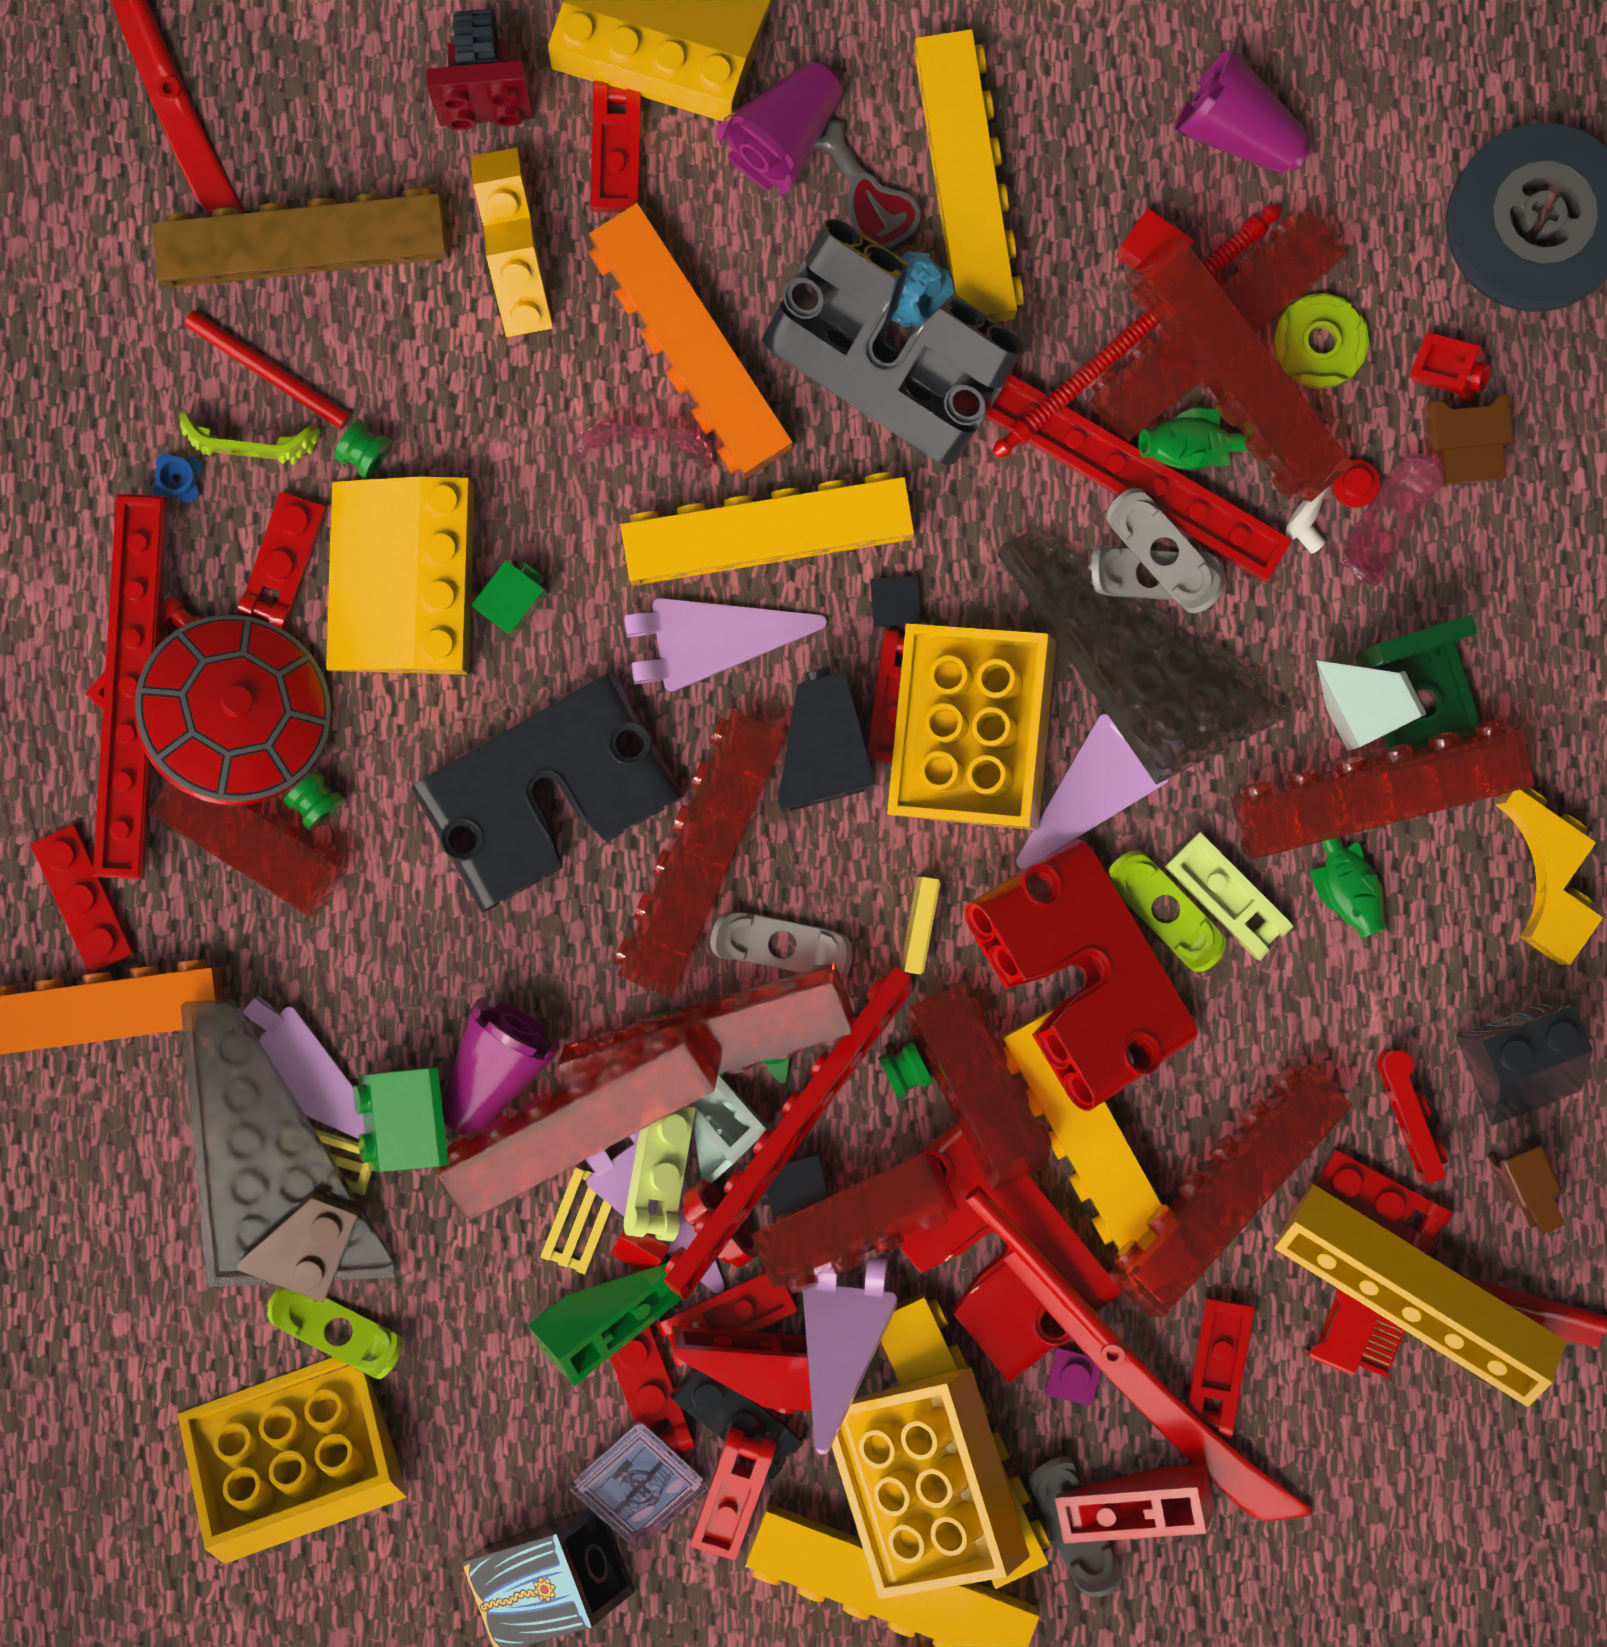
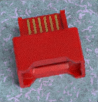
M1336 1288L1335 1299L1316 1345L1312 1346L1311 1350L1304 1348L1302 1352L1311 1359L1351 1376L1355 1375L1359 1366L1388 1378L1389 1370L1405 1330Z

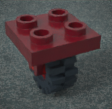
M494 10L455 11L453 14L454 43H447L448 67L426 68L427 89L439 125L448 126L453 130H468L473 128L476 123L495 122L499 126L511 127L521 124L524 119H534L533 102L523 61L509 62L505 39L498 38Z

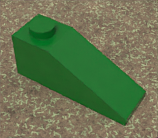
M667 1263L566 1295L552 1307L544 1310L537 1319L528 1325L543 1354L573 1386L682 1300L664 1282L668 1275L665 1272Z

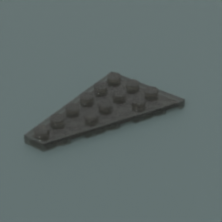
M1040 527L1002 544L997 552L1007 570L1156 785L1290 717L1303 706L1297 696L1294 695L1291 699L1287 698L1262 681L1265 675L1252 667L1241 664L1236 656L1205 636L1199 640L1173 623L1176 617L1162 608L1153 606L1148 598L1108 596L1097 593L1094 585L1091 584L1092 571L1084 564L1087 558L1075 550L1065 548L1057 538Z
M234 999L185 1001L181 1005L206 1287L273 1284L236 1270L237 1265L248 1251L250 1252L275 1227L283 1220L288 1219L314 1193L360 1210L333 1281L394 1277L397 1272L396 1261Z

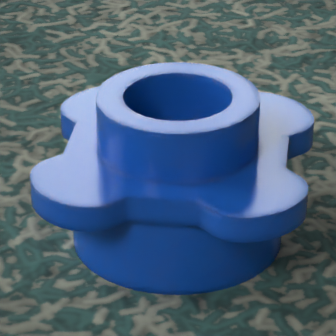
M170 453L161 454L156 459V482L152 486L154 495L165 496L166 498H181L186 503L196 501L200 495V491L196 486L198 475L203 471L202 462L195 456L183 459L172 456ZM181 474V481L175 482L173 479L174 475Z

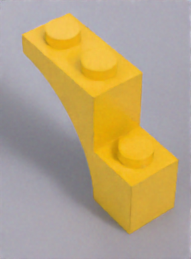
M518 148L471 156L473 186L484 227L486 257L506 337L552 329V320L536 247L528 193Z
M1523 786L1521 790L1517 787L1506 789L1495 805L1512 819L1523 834L1531 851L1536 872L1535 902L1530 919L1520 938L1557 964L1571 965L1603 919L1602 916L1592 910L1595 903L1586 895L1573 888H1569L1567 892L1564 891V888L1596 842L1585 835L1588 829L1580 821L1565 813L1559 817L1545 807L1548 803L1547 799L1527 786Z

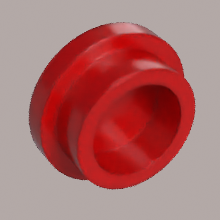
M1351 460L1342 464L1335 471L1331 488L1335 498L1342 505L1349 508H1361L1376 498L1380 489V478L1375 468L1369 463L1361 460Z

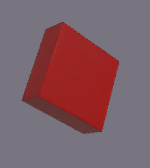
M623 1230L610 1254L641 1272L659 1266L669 1247L648 1233L644 1237L628 1236Z

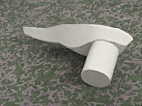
M1333 465L1296 509L1286 528V536L1292 540L1298 538L1311 554L1318 551L1326 542L1312 524L1319 514L1322 501L1330 489L1333 475L1337 470V467Z

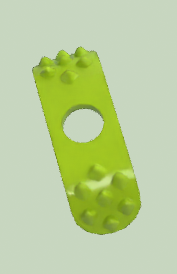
M186 410L179 413L180 428L182 429L183 436L188 435L191 445L196 447L197 450H201L202 455L207 454L208 456L215 452L280 460L281 464L290 460L291 464L295 465L298 459L302 458L306 452L308 454L313 453L314 445L317 444L321 434V430L312 424L297 436L279 437L277 445L218 439L217 436L211 435L210 429L197 426Z
M1140 850L1130 851L1123 854L1110 866L1107 875L1120 897L1192 971H1205L1220 960L1226 949V939L1222 932L1145 853ZM1162 895L1174 897L1180 905L1178 917L1168 923L1158 921L1153 916L1151 910L1154 900Z
M280 1286L275 1290L268 1303L267 1316L272 1325L373 1378L382 1379L398 1362L403 1346V1338L400 1335L328 1298L323 1303ZM336 1318L347 1319L353 1329L351 1339L342 1346L331 1345L325 1337L327 1325Z

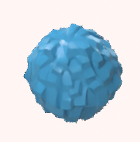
M909 251L900 257L909 263L910 266L899 306L891 320L903 327L915 326L919 328L953 293L955 294L954 281L951 278L950 271L943 269L930 257V253Z

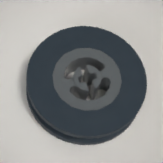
M1536 123L1508 130L1489 141L1476 153L1457 179L1449 198L1446 213L1447 239L1452 256L1459 270L1475 289L1487 298L1505 307L1527 312H1544L1575 304L1587 297L1607 280V147L1591 135L1573 127L1554 123ZM1539 188L1546 190L1539 191L1532 196H1526L1523 193V190ZM1552 192L1558 198L1546 212L1543 220L1545 224L1535 233L1531 241L1532 244H1529L1523 237L1533 227L1538 217L1537 211L1547 201ZM1511 217L1514 219L1515 228L1511 223ZM1549 239H1553L1558 243V246L1552 247L1533 245L1543 243Z

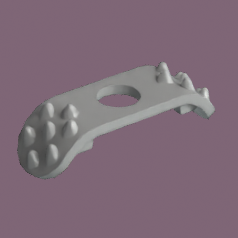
M1141 488L1127 490L1112 502L1106 517L1110 527L1184 610L1189 613H1198L1208 609L1220 598L1224 590V581ZM1163 537L1175 541L1179 549L1178 558L1168 566L1155 563L1150 554L1153 542Z
M1103 544L1095 545L1091 554L1092 562L1088 568L1092 571L1091 584L1094 585L1097 593L1108 596L1175 600L1159 582L1153 588L1144 587L1138 582L1136 568L1141 561L1130 549L1110 547ZM1150 550L1153 561L1162 566L1171 565L1179 555V552ZM1198 552L1224 581L1225 572L1221 560L1212 553Z
M730 911L722 914L713 926L710 940L712 952L716 957L796 971L831 981H840L846 977L850 970L853 956L851 943L848 937L842 933L747 912ZM787 931L795 937L797 947L795 952L789 957L780 958L770 951L768 942L775 932Z

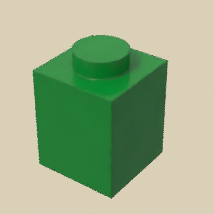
M506 560L471 606L514 639L548 595L545 589L540 586L545 578L523 561L516 568Z

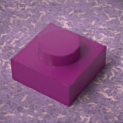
M1056 1346L1044 1393L1048 1396L1093 1406L1101 1370L1085 1353Z

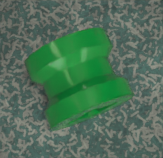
M358 419L347 429L335 450L334 458L342 464L351 463L357 467L358 474L368 480L376 473L390 452L393 441L384 434L375 435L370 431V427L366 422Z
M321 771L314 772L284 798L285 804L290 809H297L303 816L302 823L308 830L319 826L345 802L344 797L339 792H332L326 785L327 778Z
M913 1041L904 1044L902 1051L897 1054L890 1055L886 1053L878 1057L898 1100L906 1097L909 1090L916 1086L925 1088L933 1084Z

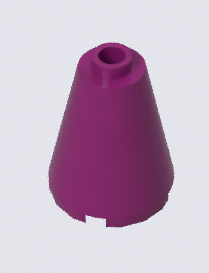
M1231 49L1230 51L1225 50L1197 82L1201 87L1195 94L1191 104L1186 100L1176 118L1174 129L1184 137L1279 174H1283L1289 168L1293 171L1297 170L1311 150V147L1306 144L1309 133L1239 53Z
M808 62L726 116L717 127V138L720 144L726 139L732 151L727 157L731 163L761 188L768 191L775 185L781 187L778 194L788 192L799 179L842 97L841 78L836 70L826 63Z
M481 997L474 1003L442 1100L443 1116L445 1117L444 1123L451 1130L461 1135H468L470 1132H482L555 1058L560 1050L559 1041L556 1037H554L550 1044L542 1036L546 1030L542 1023L517 1007L501 1000L495 1008L485 1005L488 997Z

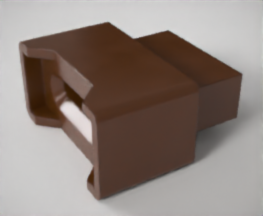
M1510 395L1497 396L1490 406L1452 410L1444 402L1437 401L1430 402L1421 409L1426 456L1438 455L1442 487L1491 481L1498 482L1506 478L1503 448H1507L1515 443Z
M1525 1138L1522 1140L1525 1147L1524 1150L1499 1161H1496L1493 1154H1489L1487 1157L1506 1200L1521 1207L1530 1228L1535 1226L1540 1229L1542 1234L1566 1225L1553 1197L1554 1194L1561 1192L1562 1188L1543 1145L1540 1144L1533 1148L1529 1140Z

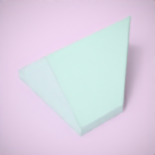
M1316 660L1326 709L1347 751L1359 748L1426 714L1405 671L1397 673Z
M714 1075L683 1105L696 1108L693 1131L701 1180H705L710 1184L733 1165L768 1129V1125L719 1075Z

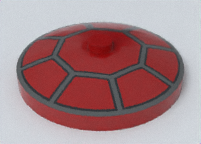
M219 615L199 619L179 628L166 637L148 658L138 681L134 701L136 731L146 756L157 771L181 791L200 800L221 805L259 803L276 797L297 784L309 772L321 753L328 736L331 719L328 687L319 665L308 650L283 629L260 619L239 615Z

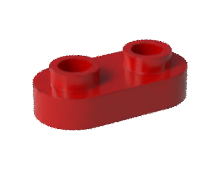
M700 1180L683 1192L684 1204H682V1212L686 1220L695 1227L704 1212L710 1207L716 1210L724 1197L712 1184L705 1180ZM745 1222L742 1223L718 1256L726 1264L731 1263L736 1267H743L759 1255L758 1242Z

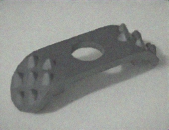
M1059 1457L1046 1461L1029 1478V1485L1038 1507L1077 1587L1083 1594L1090 1597L1108 1595L1118 1589L1123 1581L1124 1572L1108 1540L1078 1543L1063 1542L1055 1496L1056 1494L1082 1488L1083 1486L1070 1457Z

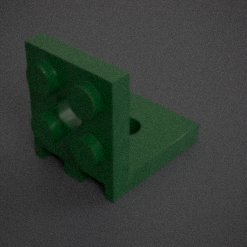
M1472 615L1378 643L1354 655L1358 667L1397 673L1405 671L1415 692H1427L1434 701V709L1428 717H1419L1380 737L1389 764L1484 735L1455 643L1478 633Z

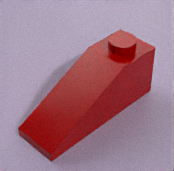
M672 1326L671 1338L677 1359L764 1408H772L777 1412L786 1414L795 1413L797 1410L812 1411L806 1335Z
M1206 1463L1158 1467L1059 1493L1055 1496L1064 1543L1206 1534L1215 1510Z

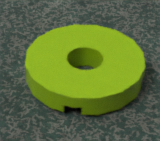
M1322 293L1307 295L1289 306L1277 322L1273 337L1275 358L1286 375L1298 384L1314 389L1336 387L1353 377L1365 361L1369 347V336L1366 322L1352 308V304L1344 298ZM1319 328L1329 331L1334 338L1332 351L1325 354L1315 352L1310 347L1308 341L1311 331Z

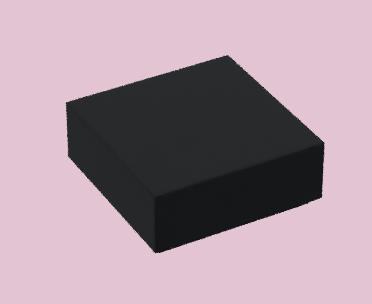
M918 576L870 579L873 628L906 626V624L921 625Z

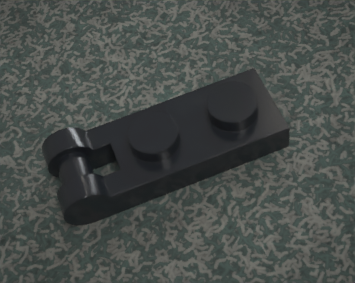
M695 1368L688 1372L670 1394L676 1404L724 1441L729 1427L744 1431V1437L760 1441L766 1432L775 1437V1441H777L776 1448L767 1473V1477L772 1480L783 1469L781 1463L790 1452L795 1454L804 1444V1440L769 1410ZM747 1458L750 1462L754 1463V1460Z

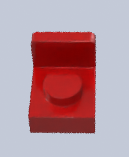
M1427 332L1409 376L1413 382L1456 393L1463 402L1473 404L1477 391L1483 392L1487 387L1491 375V365L1481 346Z

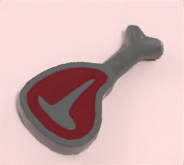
M831 119L827 123L826 131L822 133L814 150H822L829 153L849 181L847 210L851 226L889 251H892L907 242L917 231L921 222V211L918 203L904 191L883 187L873 175L865 172L845 142L844 122Z

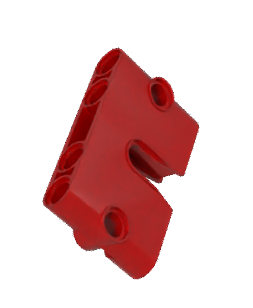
M1079 839L1072 840L965 906V921L1005 989L1046 978L1054 972L1067 968L1071 964L1078 966L1083 971L1085 983L1081 990L1062 1001L1032 1034L1066 1094L1079 1109L1083 1111L1093 1110L1140 1077L1155 1072L1161 1063L1197 1039V1027L1193 1018L1096 854L1084 841ZM1029 884L1033 887L1036 897L1031 893ZM1128 1051L1132 1054L1134 1064L1130 1061Z
M974 1108L929 1145L918 1151L908 1162L862 1198L868 1209L917 1270L923 1273L964 1253L985 1235L996 1233L965 1199L972 1189L980 1186L1096 1312H1099L1122 1293V1290ZM932 1157L940 1159L945 1166L944 1175L940 1180L928 1183L919 1178L918 1168L923 1160ZM1005 1243L1002 1253L979 1271L952 1307L955 1317L1009 1383H1012L1053 1348L1068 1342L1071 1337L1062 1328L1056 1332H1047L1041 1328V1317L1046 1312V1309L1003 1261V1258L1012 1251Z

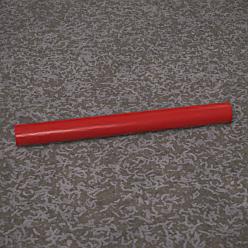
M193 310L187 316L184 322L185 327L338 429L342 430L351 417L349 412L197 311Z

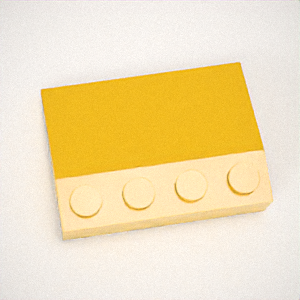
M564 0L548 44L551 69L592 82L594 80L608 83V86L641 92V97L723 121L726 116L737 109L772 0Z
M404 477L332 482L326 671L469 675L475 486L469 478Z
M906 624L888 815L1039 830L1057 644L1053 637L1046 633Z
M332 1357L177 1414L205 1550L226 1564L407 1498L398 1458L367 1374L352 1366H347L348 1364Z
M971 1367L928 1376L853 1399L832 1444V1449L879 1599L1007 1577L1030 1557Z

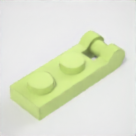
M1201 832L1197 833L1164 866L1258 961L1270 951L1267 946L1278 935L1284 937L1293 928L1289 920ZM1257 912L1265 922L1253 933L1245 923Z
M645 1099L624 1216V1231L628 1236L644 1237L646 1233L654 1234L658 1240L671 1242L676 1239L680 1229L678 1209L696 1108ZM649 1199L658 1200L656 1215L649 1214Z

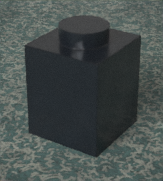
M815 1152L789 1159L761 1197V1206L771 1205L773 1216L830 1203L819 1153Z

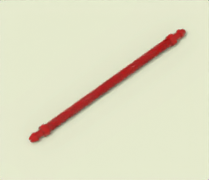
M1268 205L1262 209V213L1258 217L1250 216L1242 223L1241 230L1233 234L1219 249H1216L1197 268H1194L1188 276H1185L1175 287L1171 288V291L1163 295L1162 299L1154 303L1149 310L1140 315V318L1132 322L1131 326H1128L1109 345L1101 349L1100 353H1097L1095 357L1091 358V361H1088L1078 372L1069 377V380L1061 384L1060 388H1057L1055 392L1051 393V396L1042 401V404H1038L1024 419L1016 420L1008 427L1009 434L995 442L992 450L993 455L997 459L1007 457L1018 444L1022 446L1027 444L1033 438L1034 432L1038 431L1043 424L1052 419V416H1055L1057 412H1060L1061 408L1069 404L1070 400L1078 396L1083 389L1092 384V381L1100 377L1101 373L1110 368V365H1113L1119 358L1123 357L1128 350L1132 349V346L1141 341V338L1149 334L1159 323L1163 322V319L1171 315L1172 311L1180 307L1194 292L1203 287V284L1211 280L1225 265H1228L1247 246H1250L1251 242H1258L1267 233L1266 228L1271 223L1275 224L1279 220L1282 212L1280 205Z

